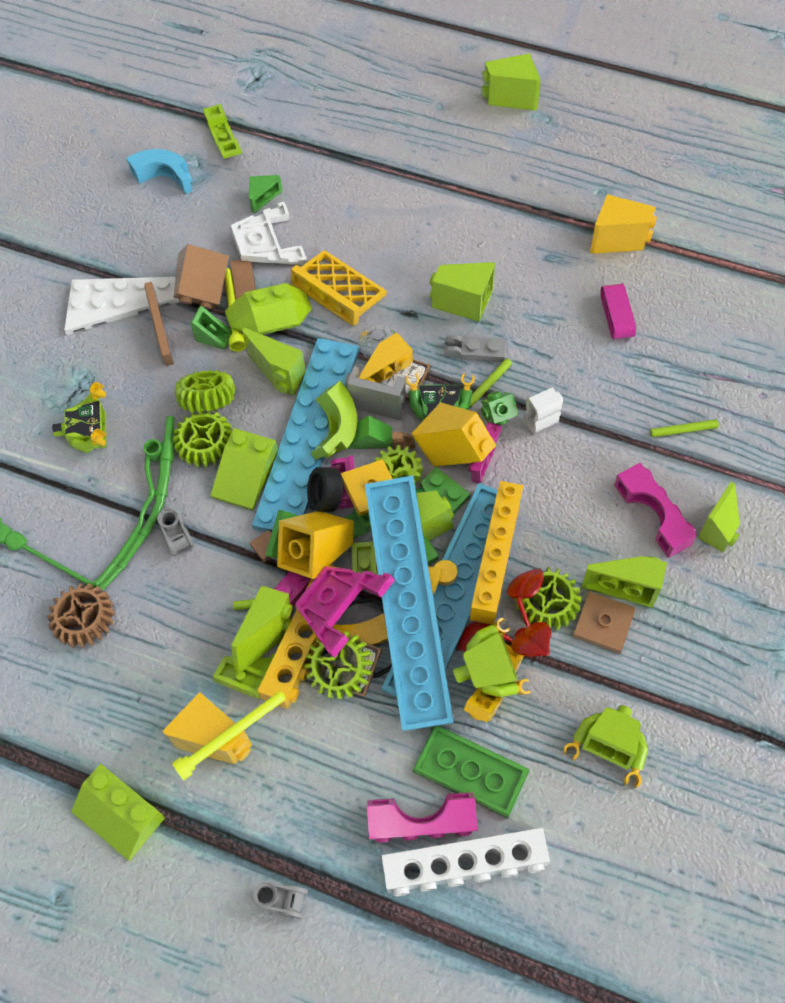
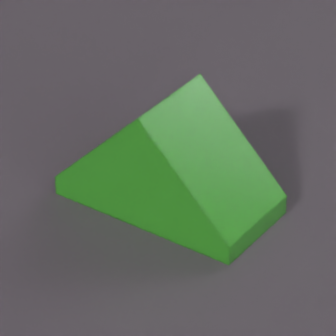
M249 176V201L254 214L283 191L280 176Z
M200 306L190 322L195 341L219 349L226 348L232 330L204 307Z
M371 416L363 418L357 422L355 437L347 449H384L389 446L392 448V426Z

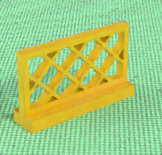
M325 250L303 266L299 267L296 265L291 268L292 286L304 291L307 296L352 326L356 325L359 322V317L385 297L387 293L385 289ZM325 258L331 264H319V262ZM317 270V275H311L307 271ZM320 270H331L332 274L320 275ZM334 270H343L346 274H335ZM358 280L362 285H350V281ZM321 281H332L333 285H326ZM335 281H347V285H336ZM336 291H348V295L342 296ZM351 291H363V295H351ZM366 291H375L377 294L366 295ZM353 302H364V304L359 307Z

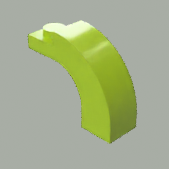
M341 381L328 387L315 399L326 413L329 421L327 437L310 453L315 460L323 456L328 458L347 449L356 434V407L350 393Z

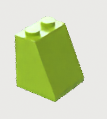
M530 53L485 62V70L482 71L484 86H481L483 98H486L488 105L538 110L541 79Z
M496 263L439 265L436 273H432L429 282L432 285L429 296L432 299V308L480 322L494 290Z
M437 491L416 493L424 538L427 537L431 541L454 528L451 519L455 517L445 496L441 498Z

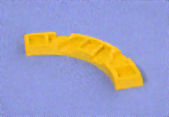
M429 567L434 596L442 569ZM384 613L365 622L348 625L334 624L332 627L340 630L341 633L349 631L351 638L354 635H358L359 641L376 646L388 641Z

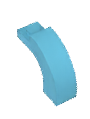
M149 149L137 152L126 158L130 172L139 184L153 177L166 176L175 180L185 194L193 191L190 183L192 178L185 159L172 151Z

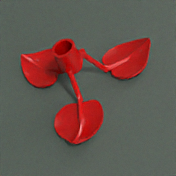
M540 568L518 575L510 582L507 589V594L510 598H517L526 628L517 630L514 634V639L506 634L503 635V638L511 643L514 653L526 657L550 655L551 628L545 622H536L530 625L522 603L523 598L533 597L540 589L544 573ZM477 621L469 624L464 629L456 650L466 652V646L474 634L491 624Z

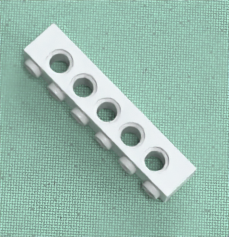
M543 828L382 855L387 893H393L394 897L410 894L409 890L420 888L421 892L433 891L437 889L436 885L447 883L448 887H457L464 885L463 880L474 879L475 883L491 880V875L501 874L502 878L517 876V871L528 869L529 873L544 871V866H548L550 863ZM522 848L526 852L527 858L523 861L516 860L512 855V850ZM490 852L496 853L500 858V863L497 865L488 864L485 860V855ZM462 857H468L473 861L474 866L469 870H463L459 867L458 861ZM437 861L443 862L447 867L446 872L441 875L433 873L431 870L433 863ZM409 866L417 867L420 871L419 876L413 880L408 879L404 875L406 868Z

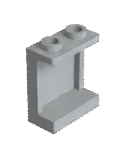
M354 366L352 372L346 376L345 386L348 387V392L354 401L356 409L401 420L407 403L406 378L397 376L394 386H388L360 379L359 368Z

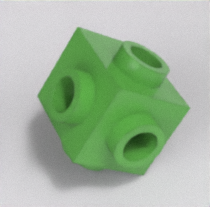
M500 391L488 394L487 399L481 400L483 406L481 407V413L487 422L503 425L509 422V418L519 415L513 393H500Z

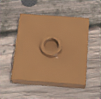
M589 591L573 637L621 654L636 608Z

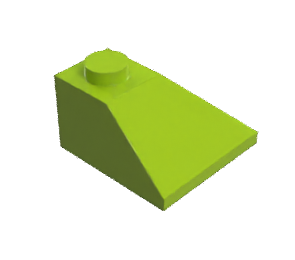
M730 482L698 536V539L721 552H724L728 545L733 547L739 537L736 531L740 525L736 487L733 482Z

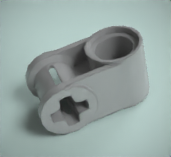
M172 508L163 509L158 514L157 519L172 555H177L178 551L188 546L194 547L193 540L176 510ZM169 520H175L173 524L165 525Z
M262 882L255 887L253 899L261 910L278 913L285 917L302 919L303 899L308 894V890L292 885ZM266 889L272 890L274 893L273 899L267 904L261 903L259 901L260 893Z

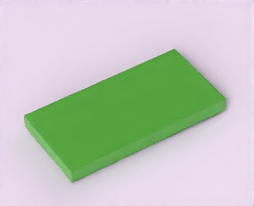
M434 726L416 762L413 773L454 793L473 792L476 804L508 819L530 769L445 728Z

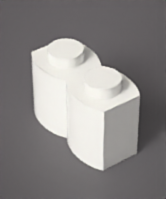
M553 387L528 398L526 401L525 423L533 434L559 422L563 398Z

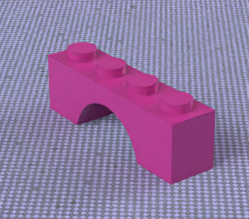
M640 462L617 475L614 486L627 503H642L657 513L661 527L658 530L655 541L668 558L693 544L697 536L693 525L686 522L681 515L679 507L669 500L665 489L656 483L649 469H645Z
M473 792L446 794L440 809L434 814L422 818L412 817L404 813L398 807L394 798L367 800L369 839H375L376 842H388L393 837H402L403 840H415L418 838V835L441 838L445 836V833L468 836L472 834V831H478Z

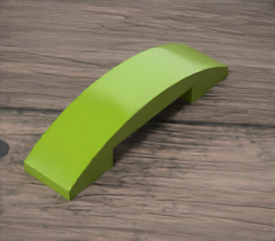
M218 104L204 108L203 112L221 157L225 159L242 154L238 141L234 138L227 122L222 105Z

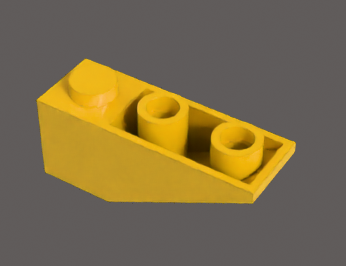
M396 332L378 344L359 378L376 383L390 379L396 372L410 366L413 362V349Z

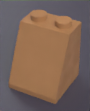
M187 244L178 254L173 297L179 299V302L184 304H200L206 310H212V308L217 307L220 304L229 256Z

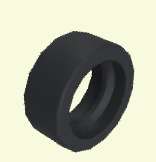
M316 467L312 470L307 485L309 504L315 511L333 512L338 508L342 499L343 482L341 474L336 468Z

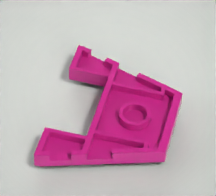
M325 566L298 599L295 606L329 654L335 658L349 639L343 633L332 628L362 589L382 598L395 580L388 573L375 575L371 571L357 573L353 572L352 569Z

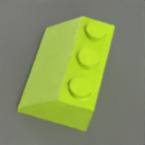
M101 763L82 784L71 811L128 861L134 857L165 819L157 809Z

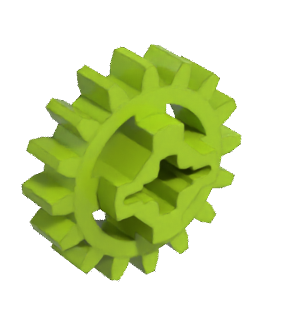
M397 445L396 450H393L389 446L387 453L381 450L380 458L375 457V462L383 459L393 479L413 475L414 482L421 480V474L423 473L421 458L416 457V451L409 453V447L400 450V445Z

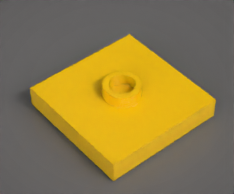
M383 459L341 473L343 485L358 516L369 513L365 484L393 479Z

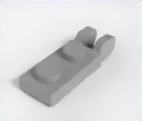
M449 335L445 338V344L449 346L444 349V355L461 358V360L503 362L506 339Z

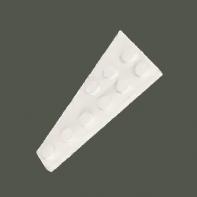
M176 277L72 280L64 328L66 335L73 334L74 330L80 328L87 330L93 328L94 324L101 322L111 323L138 315L139 311L150 310L144 287L147 282L152 281L159 305L179 303V299L173 297Z

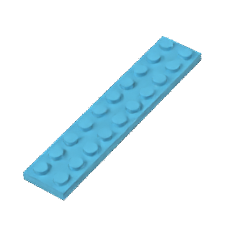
M317 338L253 520V529L264 532L269 530L272 533L278 510L298 516L306 514L309 506L307 496L309 476L313 469L322 466L324 456L315 460L310 453L327 437L329 432L327 415L315 399L338 381H341L345 386L346 376L352 372L359 354V346Z
M412 475L365 484L378 575L388 573L395 580L382 596L402 731L454 723L414 477Z
M478 483L442 559L452 561L456 565L457 578L450 585L438 584L433 596L445 670L448 668L462 633L470 619L471 605L498 491L481 483ZM391 667L382 686V691L397 697L393 667Z

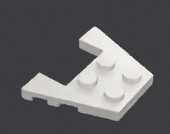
M285 202L278 203V206L272 210L270 208L263 210L261 215L256 217L252 215L231 225V233L241 261L293 265L306 264L307 259L302 246L281 249L271 223L289 220V212Z

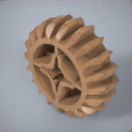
M79 583L77 589H74L73 586L69 585V592L61 591L62 597L60 599L53 598L56 605L49 606L51 614L47 615V619L50 622L48 625L49 629L53 631V636L59 639L62 644L66 645L68 643L73 648L78 644L80 648H84L86 642L94 646L95 638L102 640L101 634L103 632L109 633L107 625H114V621L111 618L115 616L114 604L112 600H109V595L98 586L94 588L92 584L88 583L84 587L83 584ZM82 601H93V602H95V603L91 604V602H90V603H87V604H82L81 602H82ZM81 627L82 630L73 631L68 630L67 628Z

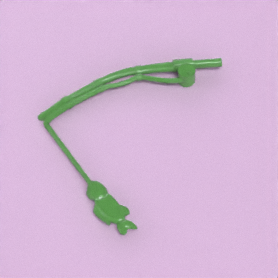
M166 416L164 441L160 443L156 439H150L143 446L145 452L144 470L149 487V497L142 506L138 524L135 526L132 534L117 556L114 557L111 564L93 582L27 546L26 538L21 533L13 531L9 526L2 523L1 518L0 544H6V547L10 550L23 548L86 585L90 583L93 587L98 586L103 591L107 589L106 587L127 567L128 562L149 536L157 521L158 514L164 506L165 497H167L170 468L174 457L173 433L175 417ZM150 461H160L156 490H154L151 477ZM154 497H156L153 510L142 528L147 508Z

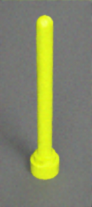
M226 268L224 279L229 307L236 301L232 271ZM232 330L229 338V348L234 352L246 349L244 336L240 333V330Z
M282 692L276 693L190 757L186 755L182 758L180 756L173 761L172 765L183 781L193 775L192 771L196 769L195 766L281 704L285 700V694Z

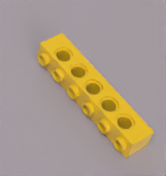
M505 481L499 482L471 605L470 620L491 625L495 623L523 485Z
M315 578L310 580L308 587L315 580ZM298 609L257 691L260 698L265 701L278 692L284 693L285 700L278 706L287 710L291 703L294 704L300 692L298 687L301 680L305 681L306 675L310 671V669L305 668V664H309L311 659L306 658V654H314V651L310 649V645L319 646L316 640L318 637ZM303 632H312V635L308 638L300 637ZM294 653L302 654V657L298 660L290 659ZM284 675H291V676H292V678H291V680H290L289 682H287V683H282V682H280V678H281L282 676H284Z

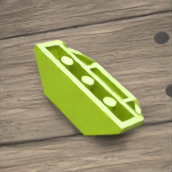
M283 283L245 292L225 310V315L231 330L242 331L245 327L264 335L300 326L312 311V306L304 291Z

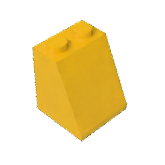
M607 194L595 224L590 253L643 250L646 242L650 243L654 232L650 228L654 229L657 216H654L656 207Z
M441 402L411 433L430 464L434 467L482 462L496 446L477 412Z
M321 511L279 520L277 567L311 579L316 578L325 566L328 567L353 545L354 521Z
M199 692L162 732L177 749L195 753L234 725L235 722ZM242 731L208 757L235 765L238 761H242L248 756L252 744L245 731Z

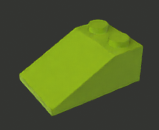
M244 327L242 332L248 356L278 391L294 396L301 386L306 372L303 352Z
M234 428L223 451L210 495L211 498L253 511L269 478L278 452L276 440Z
M639 556L588 564L581 589L653 608L662 589L667 562L653 556Z
M261 585L231 645L235 673L240 674L282 641L292 620L290 616L292 605L290 604L288 593Z

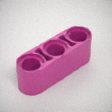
M622 283L601 286V302L611 338L635 337L636 324L625 285Z

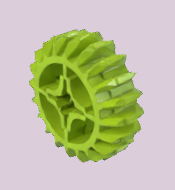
M219 370L194 371L193 374H187L186 377H182L180 381L176 382L175 399L179 407L186 411H198V413L211 410L217 411L218 408H224L225 405L231 404V401L234 400L235 384L233 379H231V375L226 374V372H220Z
M212 411L206 414L201 412L197 415L191 412L190 418L183 417L184 423L177 422L178 429L174 430L175 437H173L174 449L179 454L182 461L186 460L189 466L194 463L197 468L201 464L207 468L208 463L211 462L216 466V460H221L225 445L233 430L232 426L228 423L225 416L221 417L218 412L215 414Z
M548 566L546 572H543L542 585L548 586L540 587L538 592L531 598H523L522 603L527 617H529L530 625L534 622H545L550 628L553 626L558 631L561 624L567 627L569 620L574 621L576 619L575 613L580 611L581 607L578 604L581 603L582 598L578 596L580 587H574L575 579L568 581V572L560 575L559 568L554 573L551 572ZM556 587L565 594L567 599L557 592ZM552 592L551 601H548L547 606H545V598ZM529 599H532V602L538 604V606L540 607V611L533 607ZM517 603V604H516V609L520 611L519 606H518V603ZM552 610L560 611L555 614H548Z
M349 631L343 633L349 640L335 658L323 656L326 648L319 638H316L319 646L310 645V649L314 651V654H306L307 659H312L311 664H305V668L312 669V672L308 673L306 677L308 679L315 677L311 686L315 688L321 685L318 693L324 694L327 691V698H333L335 692L337 699H343L344 692L348 698L353 697L352 688L359 693L362 689L358 683L368 684V681L363 678L364 674L372 675V671L366 670V665H373V661L365 660V657L371 655V651L362 652L367 645L366 642H360L357 645L359 636L354 635L350 639L351 634ZM348 646L356 654L358 666L349 661ZM328 661L344 662V665L350 668H338L336 671L337 667H334V664ZM321 664L329 669L330 683L321 672ZM346 672L356 673L348 683L337 686L343 674Z

